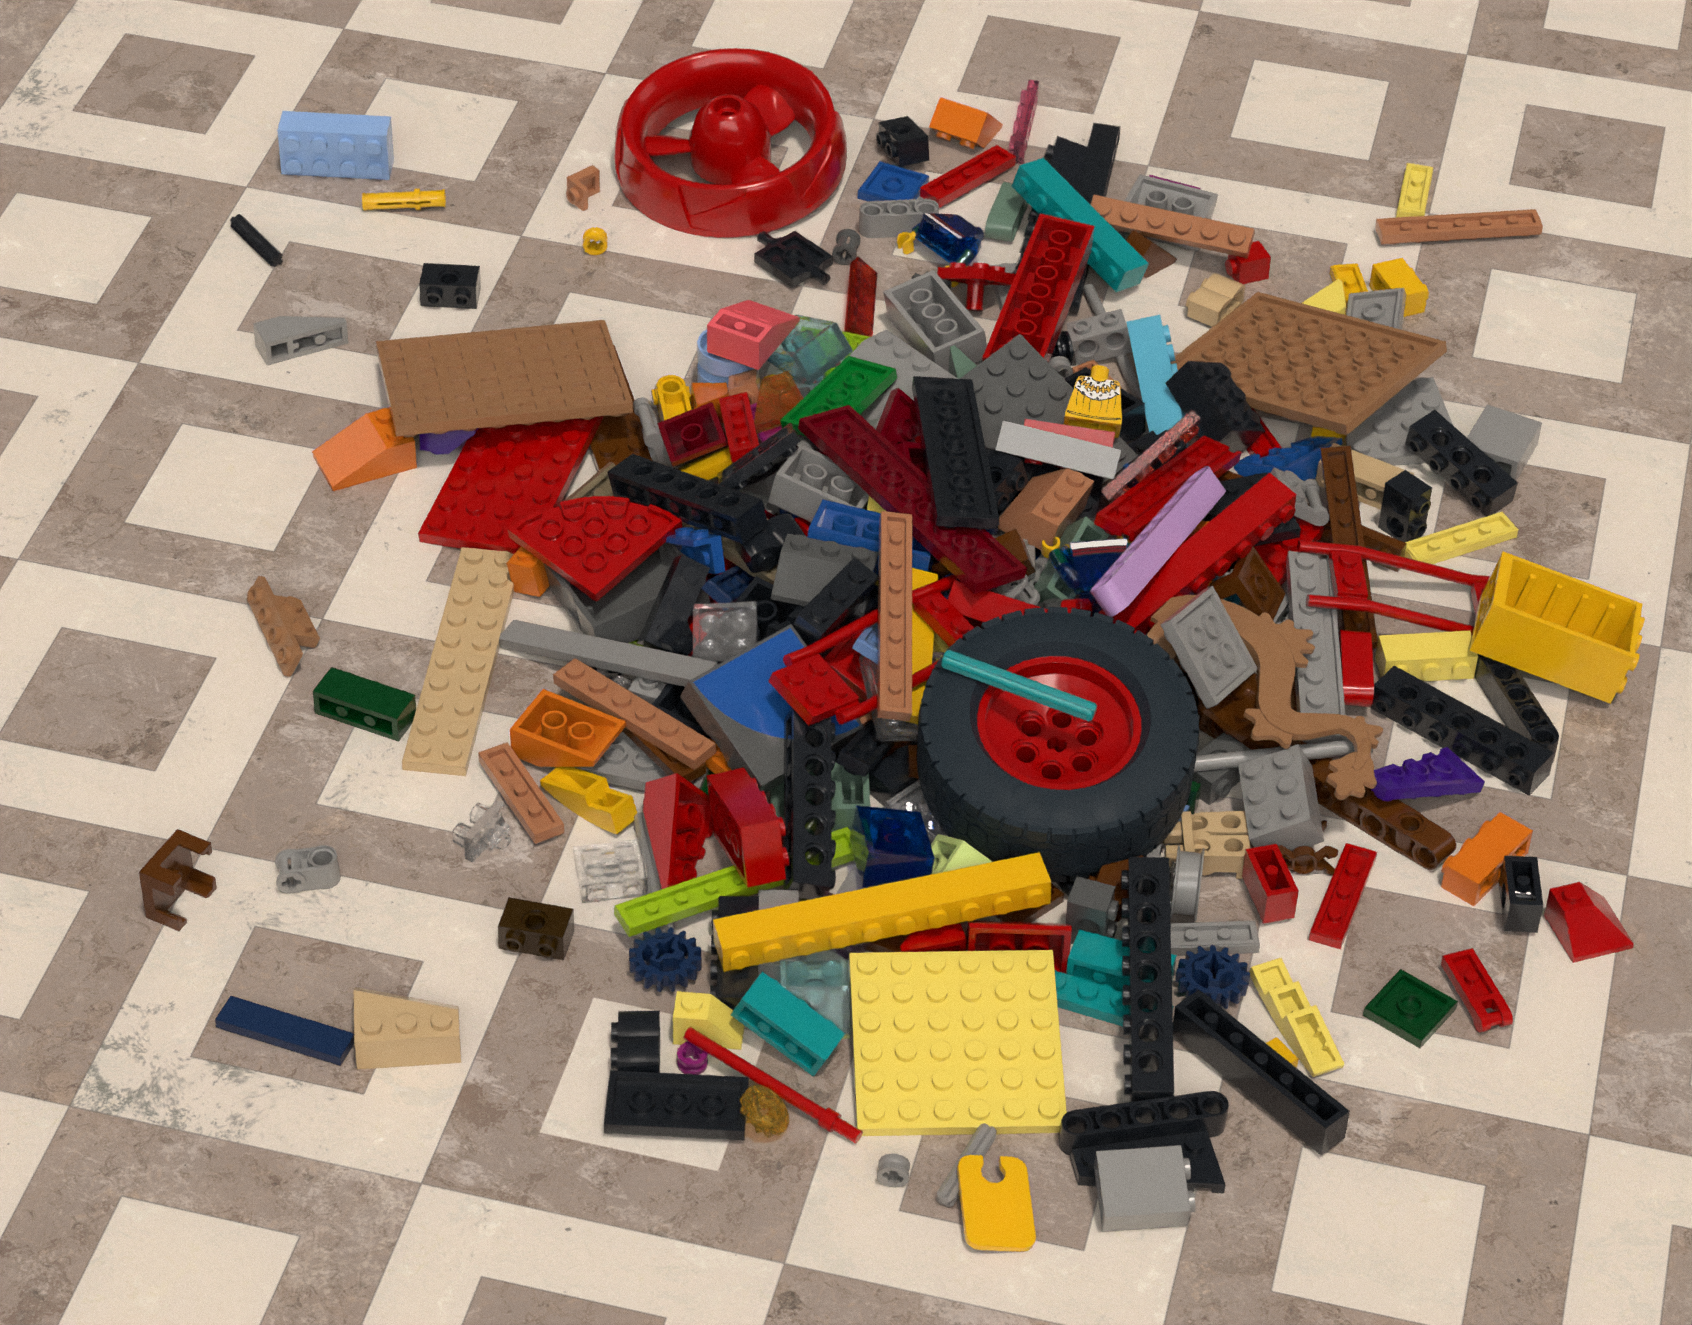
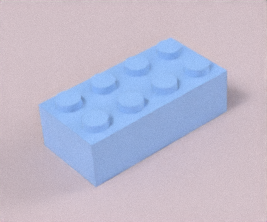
M282 111L277 129L282 175L390 180L394 163L391 116Z

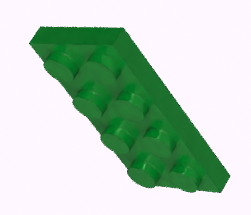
M847 356L780 420L781 427L783 428L791 422L798 434L805 436L798 429L800 418L850 405L857 413L861 414L898 378L896 369Z

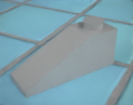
M279 316L253 323L255 346L267 366L348 344L347 321L345 318Z

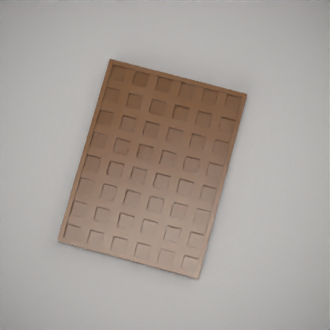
M605 320L376 341L377 355L396 436L414 437L425 433L444 434L448 431L456 430L474 431L477 428H504L507 425H533L536 422L546 421L558 423L566 419L581 418L589 420L597 416L610 415L619 417L627 413H633V402Z

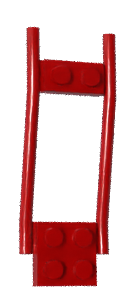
M1299 540L1297 543V552L1329 555L1328 562L1334 597L1308 594L1306 597L1307 607L1369 612L1445 632L1470 631L1471 635H1473L1474 626L1367 600L1368 590L1362 559L1471 586L1475 615H1477L1480 596L1490 576L1468 574L1358 545Z
M954 575L912 590L914 610L949 647L974 628L941 593L952 588L954 580L957 581ZM878 608L811 645L784 655L783 662L787 667L772 672L768 682L809 726L836 715L838 723L843 725L877 709L878 694L859 703L858 695L819 654L878 623ZM939 660L912 674V689L928 681L932 670Z

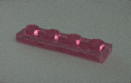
M1029 80L1027 90L1021 91L1020 105H1018L1016 120L1013 125V136L1010 137L1009 152H1013V155L1016 156V164H1024L1038 104L1039 81Z

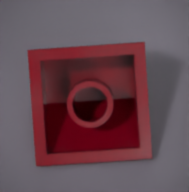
M713 402L657 423L673 467L728 445L726 434Z

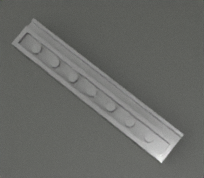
M1288 551L1286 571L1290 620L1294 622V628L1309 629L1313 631V637L1307 643L1315 646L1312 654H1302L1309 661L1307 668L1295 667L1297 712L1345 715L1337 610L1306 606L1308 594L1334 597L1328 562L1329 555H1327V558H1319L1318 554ZM1335 734L1302 741L1312 744L1348 740V738Z

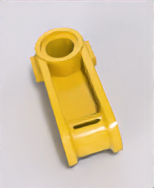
M663 376L655 384V388L651 390L653 404L657 406L660 422L692 410L689 386H686L684 379L679 376Z

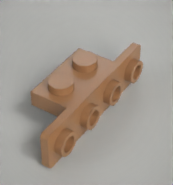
M258 576L254 585L248 590L247 601L283 675L290 677L303 656L300 646L315 648L320 637L300 599L292 596L274 595L266 578Z

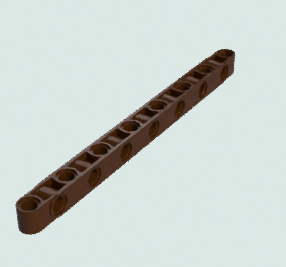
M1183 674L1195 698L1198 715L1200 716L1199 730L1214 739L1223 733L1222 729L1212 719H1206L1200 713L1195 687L1189 676ZM1251 736L1241 742L1251 750L1281 747L1274 740L1254 741L1251 739ZM1292 740L1290 746L1307 743L1302 740ZM1333 759L1309 760L1313 768L1318 804L1387 847L1428 870L1438 867L1456 850V841L1451 833L1399 799L1383 801L1377 798L1368 787H1364L1365 794L1362 798L1350 795L1344 800L1337 799L1334 795L1335 788L1326 781L1327 776L1330 773H1334L1328 767Z

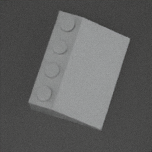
M888 330L879 332L864 340L849 355L895 368L898 378L860 414L866 421L880 419L889 394L894 389L900 388L914 400L912 391L913 376L958 379Z

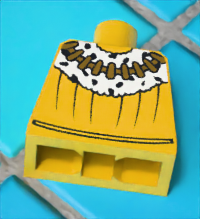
M1095 365L1091 368L1090 377L1078 376L1065 412L1064 425L1115 432L1114 438H1119L1122 425L1120 382L1108 380L1109 369L1107 367Z

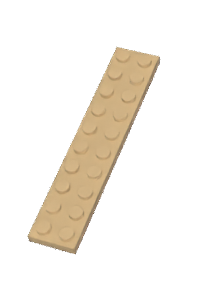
M461 548L403 755V770L466 776L500 648L499 637L505 629L514 594V583L511 582L506 564L514 554L507 551Z

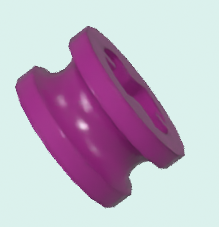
M685 1042L677 1049V1067L683 1074L699 1075L707 1068L708 1053L690 1042Z

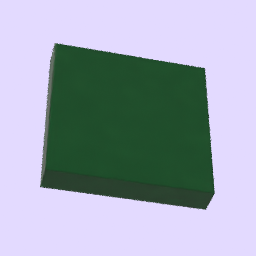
M1400 969L1365 1006L1363 1016L1421 1049L1457 1009L1458 1001Z

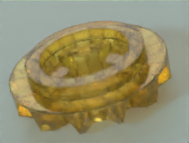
M753 1085L745 1090V1093L739 1100L743 1105L740 1112L748 1118L746 1124H752L755 1127L756 1134L763 1132L767 1138L782 1134L789 1125V1113L783 1100L773 1090L762 1085ZM768 1109L767 1115H763L759 1110Z

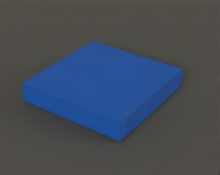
M879 162L859 188L857 199L864 201L918 199L920 187L929 183V176Z

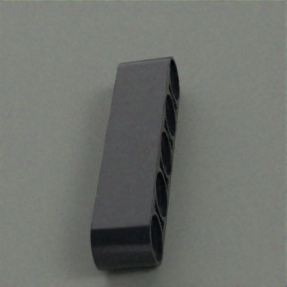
M1478 654L1474 677L1505 726L1554 752V762L1559 733L1517 668Z
M1206 1091L1072 1110L1064 1114L1061 1119L1059 1147L1062 1152L1070 1156L1071 1149L1197 1131L1207 1130L1210 1138L1216 1137L1224 1132L1229 1101L1222 1093Z

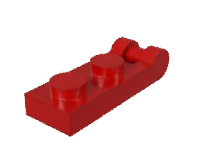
M1471 948L1442 955L1441 966L1471 1014L1477 1032L1489 1031L1491 1026L1499 1025V1027L1512 1025V1012L1474 949ZM1492 1008L1494 1012L1487 1013L1485 1009Z

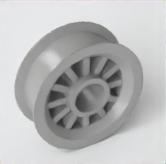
M1178 845L1170 918H1172L1173 914L1194 916V921L1197 920L1205 848L1202 849L1201 853L1181 851L1180 845Z

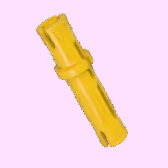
M414 188V191L362 193L363 211L399 208L421 210L422 207H446L445 189L421 191L420 188Z

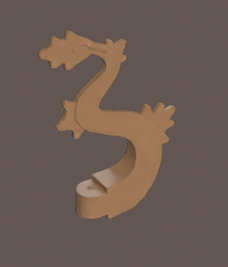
M1196 595L1170 598L1151 617L1150 621L1154 622L1155 625L1147 634L1149 638L1154 640V644L1157 643L1170 655V659L1173 658L1184 673L1186 671L1181 667L1179 658L1171 643L1167 641L1160 624ZM1220 599L1257 666V709H1246L1243 715L1254 724L1250 735L1251 739L1254 741L1274 740L1284 749H1289L1292 740H1310L1335 734L1346 736L1353 743L1355 752L1330 761L1328 767L1334 773H1330L1326 781L1335 788L1334 795L1339 800H1344L1350 795L1358 798L1364 797V787L1374 789L1377 785L1374 776V763L1371 759V748H1377L1379 742L1376 738L1382 735L1383 728L1367 724L1362 716H1357L1354 719L1341 714L1300 713L1294 711L1289 705L1295 677V667L1307 668L1309 661L1302 654H1312L1315 649L1313 644L1307 643V641L1312 639L1313 631L1294 628V622L1290 619L1276 624L1268 613L1264 612L1258 616L1240 605Z

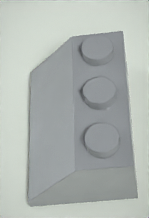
M1140 174L1125 201L1212 219L1218 194ZM1146 237V238L1153 239V240H1156V241L1161 242V243H1168V244L1180 246V247H1183V248L1189 249V250L1192 249V250L1199 251V249H1200V248H1198V247H1193V246H1188V245H1184V244L1174 243V242H1170V241L1160 240V239H1156V238Z

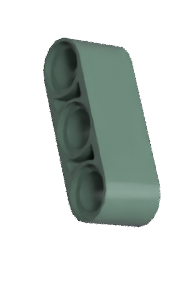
M1003 181L986 221L985 237L1013 242L1029 204L1011 187L1012 183Z

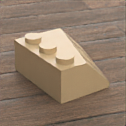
M358 987L354 988V1043L357 1070L461 1063L459 1006Z

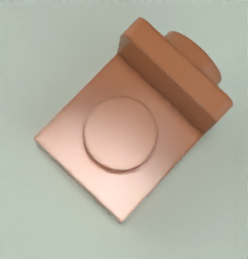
M757 369L729 376V396L747 392L750 405L763 401L759 391L760 377Z

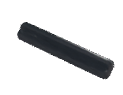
M238 214L236 217H231V228L270 266L275 267L277 264H282V253L243 215Z

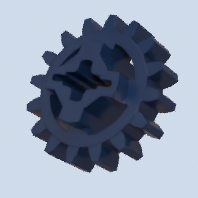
M658 927L654 935L645 931L643 932V941L635 939L634 948H629V971L634 973V980L636 982L644 980V988L646 989L656 985L657 992H661L663 987L668 986L671 992H675L677 984L684 988L688 987V979L696 980L697 971L702 969L701 947L696 946V939L694 937L686 939V931L684 930L678 935L674 934L673 927H670L667 933H662Z
M1211 945L1209 951H1205L1203 947L1197 946L1196 954L1188 950L1185 959H1179L1175 982L1178 983V992H1186V999L1197 990H1200L1215 1003L1221 1004L1224 1009H1228L1229 1001L1238 1004L1240 1003V996H1246L1250 979V973L1247 972L1248 964L1246 962L1239 963L1240 955L1238 953L1232 956L1228 955L1227 947L1223 948L1220 952L1216 951L1215 945Z

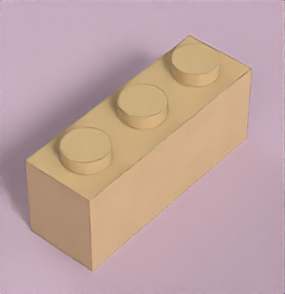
M1333 443V444L1331 445V447H1339V446H1341V445L1336 444V443ZM1351 449L1358 501L1381 510L1385 482L1404 471V469ZM1320 460L1318 462L1316 481L1319 486L1325 488L1322 462Z

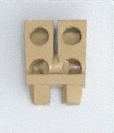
M1191 811L1183 812L1180 821L1177 822L1163 843H1180L1181 851L1201 853L1202 849L1205 848L1203 876L1214 872H1235L1236 879H1243L1242 870L1245 849L1250 848L1245 811L1200 812L1191 815ZM1165 845V857L1169 858V867H1175L1178 845Z

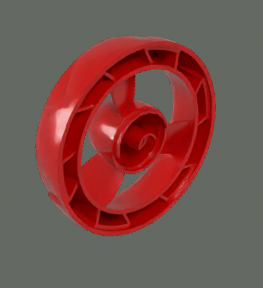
M726 48L684 56L660 67L647 76L634 89L630 97L625 100L620 111L615 131L614 160L617 179L623 193L633 206L653 221L676 231L692 235L719 238L743 237L787 226L807 216L823 204L835 191L844 174L847 162V139L843 120L835 110L828 90L813 71L792 59L778 54L754 49ZM701 108L695 117L689 139L658 135L676 118ZM795 119L807 131L812 143L803 157L790 167L780 171L771 163L770 137L782 132ZM690 153L691 165L697 175L714 184L698 183L674 176L660 168L650 156Z

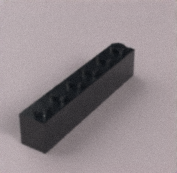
M1197 990L1175 1006L1173 1035L1319 1155H1323L1345 1138L1350 1111L1202 991Z

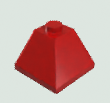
M1581 882L1550 888L1544 917L1572 963L1633 949L1634 943L1605 897Z

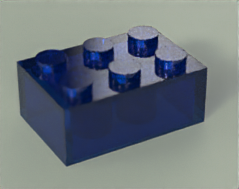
M856 805L850 844L863 888L932 874L935 858L921 812Z

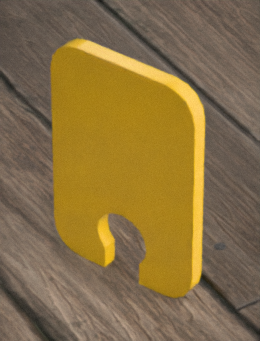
M965 1155L962 1157L957 1165V1176L964 1236L968 1245L977 1250L1024 1252L1030 1250L1036 1241L1028 1172L1025 1163L1016 1157L1000 1156L998 1159L999 1169L1002 1171L1004 1179L1001 1182L993 1183L986 1180L981 1173L984 1165L983 1155Z

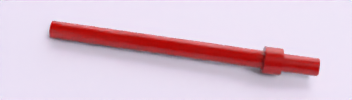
M689 1027L685 1032L683 1038L745 1077H749L753 1082L819 1121L818 1125L828 1132L835 1131L855 1144L860 1140L863 1132L841 1119L842 1115L830 1107L827 1109L821 1107L692 1027Z

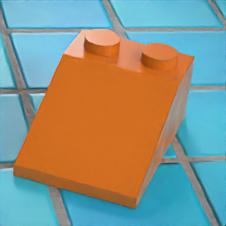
M390 407L366 413L312 451L313 457L332 491L417 468L415 440L413 437L396 436Z
M542 689L510 728L511 748L519 759L538 767H594L626 727V721Z

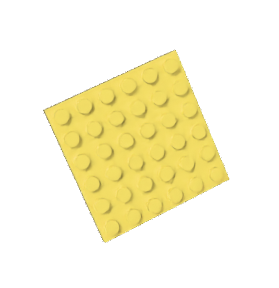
M1053 950L849 953L857 1129L863 1132L862 1136L974 1134L983 1123L988 1124L989 1127L993 1126L996 1129V1134L1060 1133L1061 1119L1067 1111Z

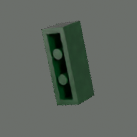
M333 667L328 670L313 690L315 714L398 742L412 725L416 712V698L414 694Z

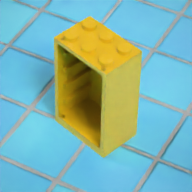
M1502 551L1480 596L1469 651L1611 704L1615 694L1623 692L1628 678L1626 674L1628 670L1634 671L1640 654L1636 652L1642 641V635H1639L1645 621V618L1641 616L1643 604Z

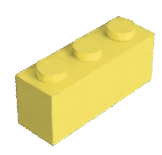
M1453 631L1379 635L1375 659L1380 677L1385 675L1393 666H1396L1422 681L1474 679L1478 654L1469 651L1472 640L1471 632Z

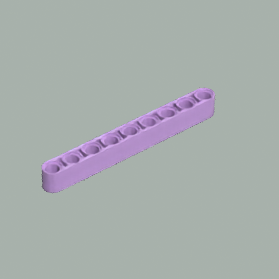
M1209 466L1198 470L1186 480L1090 590L1091 594L1107 616L1112 617L1118 614L1135 599L1224 495L1226 490Z

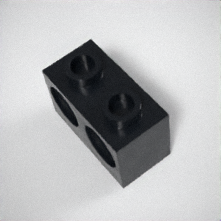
M1407 470L1402 471L1385 482L1378 528L1402 542H1408L1423 536L1427 529L1426 522L1428 510L1431 507L1432 487Z

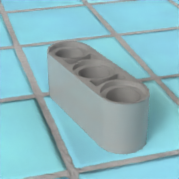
M931 199L865 202L860 206L859 233L867 238L897 237L902 232L911 233L926 221H929L932 226L920 236L933 235L938 230V223L927 216L926 213L938 216L939 205Z

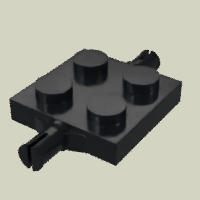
M765 231L759 233L757 241L764 244L765 248L754 253V262L792 288L809 278L816 279L822 285L830 281V275L823 270L833 265V256L796 231L779 238H773Z

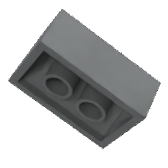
M787 534L780 553L771 599L806 606L854 557L876 574L879 552L863 547L842 545L834 541L812 539L804 535ZM870 597L851 616H864Z

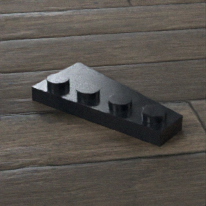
M1207 1130L1071 1149L1070 1160L1078 1185L1096 1186L1094 1172L1096 1151L1181 1145L1183 1158H1189L1191 1178L1186 1180L1188 1191H1194L1195 1188H1212V1193L1224 1194L1226 1184Z

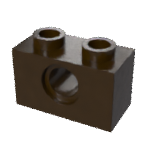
M509 897L498 924L499 949L564 960L574 934V909Z

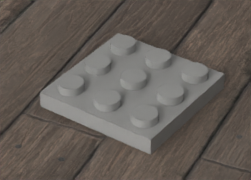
M1213 586L1202 590L1160 624L1167 641L1171 643L1179 658L1181 667L1187 672L1195 687L1197 696L1203 701L1206 709L1217 705L1257 670L1254 660Z

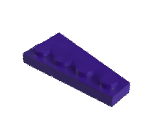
M1448 747L1440 749L1438 755L1429 752L1423 754L1422 759L1419 761H1415L1412 758L1404 760L1400 767L1391 764L1375 769L1374 776L1377 785L1371 790L1377 798L1383 801H1392L1395 799H1417L1419 797L1478 793L1482 791L1485 781Z

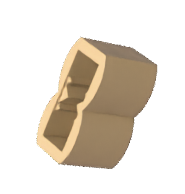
M1217 273L1212 274L1209 278L1203 280L1199 289L1191 292L1186 301V307L1188 308L1187 317L1212 327L1243 303L1246 285Z

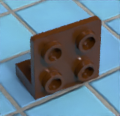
M1254 672L1222 701L1206 709L1203 701L1198 697L1200 713L1206 719H1212L1217 723L1225 734H1231L1240 742L1249 738L1254 728L1252 721L1246 719L1243 715L1246 709H1257V674Z

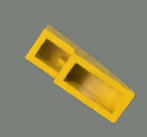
M557 767L540 780L541 786L568 809L586 821L614 834H618L632 823L637 814L632 795L610 789L605 777L574 767Z

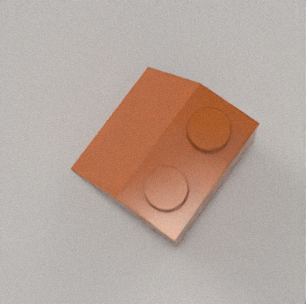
M940 97L929 128L936 132L935 136L948 142L951 141V138L960 140L959 145L974 150L975 146L985 148L1001 130L1003 124L988 112Z

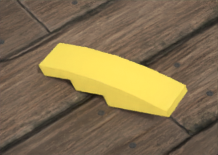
M1282 958L1252 966L1249 970L1250 977L1264 1005L1281 1034L1311 1076L1315 1077L1343 1068L1345 1064L1317 1006H1310L1299 981H1292Z

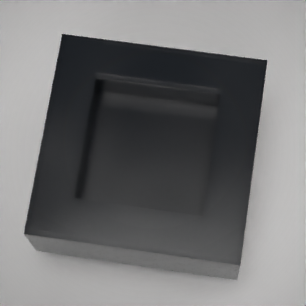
M678 619L660 642L664 651L688 656L697 644L688 623Z

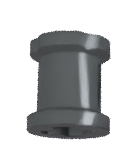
M843 229L838 232L836 236L837 245L832 251V256L838 264L849 265L855 262L857 258L856 249L861 242V238L856 231ZM848 237H850L849 244L846 243ZM844 250H845V251H846V255H845V257L843 258V252H844Z

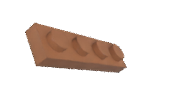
M508 742L478 752L480 764L535 844L564 833L563 821Z

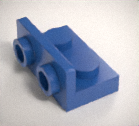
M683 527L675 529V534L666 538V543L682 545L681 553L710 567L708 573L718 574L725 572L721 535L709 534L708 529L694 530L693 527Z

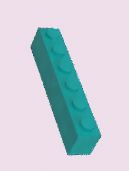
M1044 158L1019 165L1011 187L1039 215L1041 213L1095 226L1091 254L1087 263L1115 292L1141 283L1149 263Z

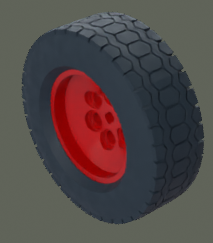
M1044 607L1025 609L1024 615H1022L1021 610L1004 614L1001 619L996 617L982 623L981 628L976 626L964 634L962 639L959 638L947 650L958 652L1097 704V711L1092 721L1083 720L945 669L941 666L943 654L932 670L923 692L917 735V771L921 791L929 810H931L932 816L939 826L943 827V831L949 837L964 840L992 862L1040 852L1051 882H1066L1067 876L1070 877V882L1075 881L1077 876L1087 879L1091 873L1095 877L1103 865L1126 860L1129 857H1145L1153 851V848L1156 849L1167 838L1168 834L1171 833L1183 813L1191 792L1199 745V719L1195 698L1186 677L1183 676V672L1173 658L1170 659V655L1157 643L1154 644V640L1139 630L1135 633L1134 627L1120 620L1113 624L1114 618L1096 612L1093 617H1090L1091 611L1072 608L1071 613H1068L1067 607H1048L1046 613Z

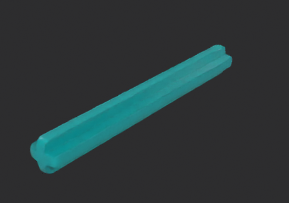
M947 650L942 658L941 666L945 669L1072 716L1092 721L1096 714L1097 704L958 652Z

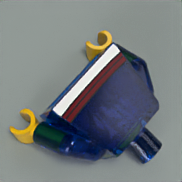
M924 213L921 222L911 229V233L902 232L897 236L898 249H903L904 254H910L914 251L913 241L917 239L947 262L965 263L966 266H969L981 250L984 232L980 227H975L957 214ZM951 281V287H956L959 284Z
M1117 535L1116 539L1069 542L1063 545V550H1061L1059 537H1054L1053 546H1048L1045 540H1042L1041 554L1045 558L1050 559L1056 572L1065 584L1074 590L1075 595L1091 594L1090 590L1132 542L1129 539L1127 540V538ZM1091 594L1092 611H1101L1102 608Z

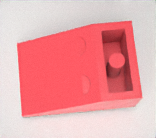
M751 300L721 308L707 324V352L759 370L799 323L800 317Z

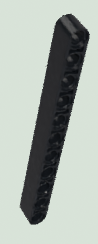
M1093 123L1077 192L1090 205L1094 195L1103 197L1107 195L1119 144L1120 126ZM1088 263L1068 312H1079L1083 287L1085 286L1090 266Z

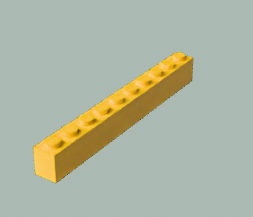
M1039 852L713 919L714 943L723 972L743 969L749 966L777 962L792 957L806 956L816 952L840 949L845 946L874 942L888 937L907 935L912 932L940 928L946 925L974 921L984 917L1003 915L1013 911L1051 904V879Z

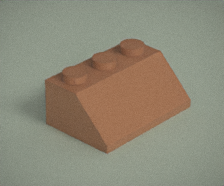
M1069 468L1032 477L1000 516L998 529L1006 533L1017 529L1022 539H1027L1028 544L1035 546L1039 550H1041L1042 540H1045L1048 546H1053V538L1059 537L1060 539L1066 527L1074 523L1085 509L1094 481L1085 477L1082 473Z

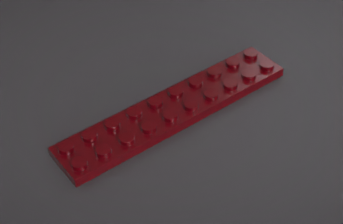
M850 405L799 419L798 429L885 511L911 514L912 536L974 594L1025 578L1027 567L985 529L936 526L927 476Z

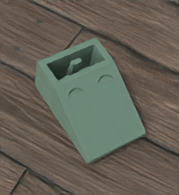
M835 762L834 769L831 771V780L835 781L836 790L834 798L831 800V810H835L836 820L831 832L848 827L854 836H870L869 773L865 777L853 775ZM808 772L810 775L815 776L813 772ZM784 783L770 790V803L774 805L777 817L781 816L783 821ZM806 799L808 803H810L811 805H815L814 802H812L809 799ZM806 829L810 834L815 835L812 830Z

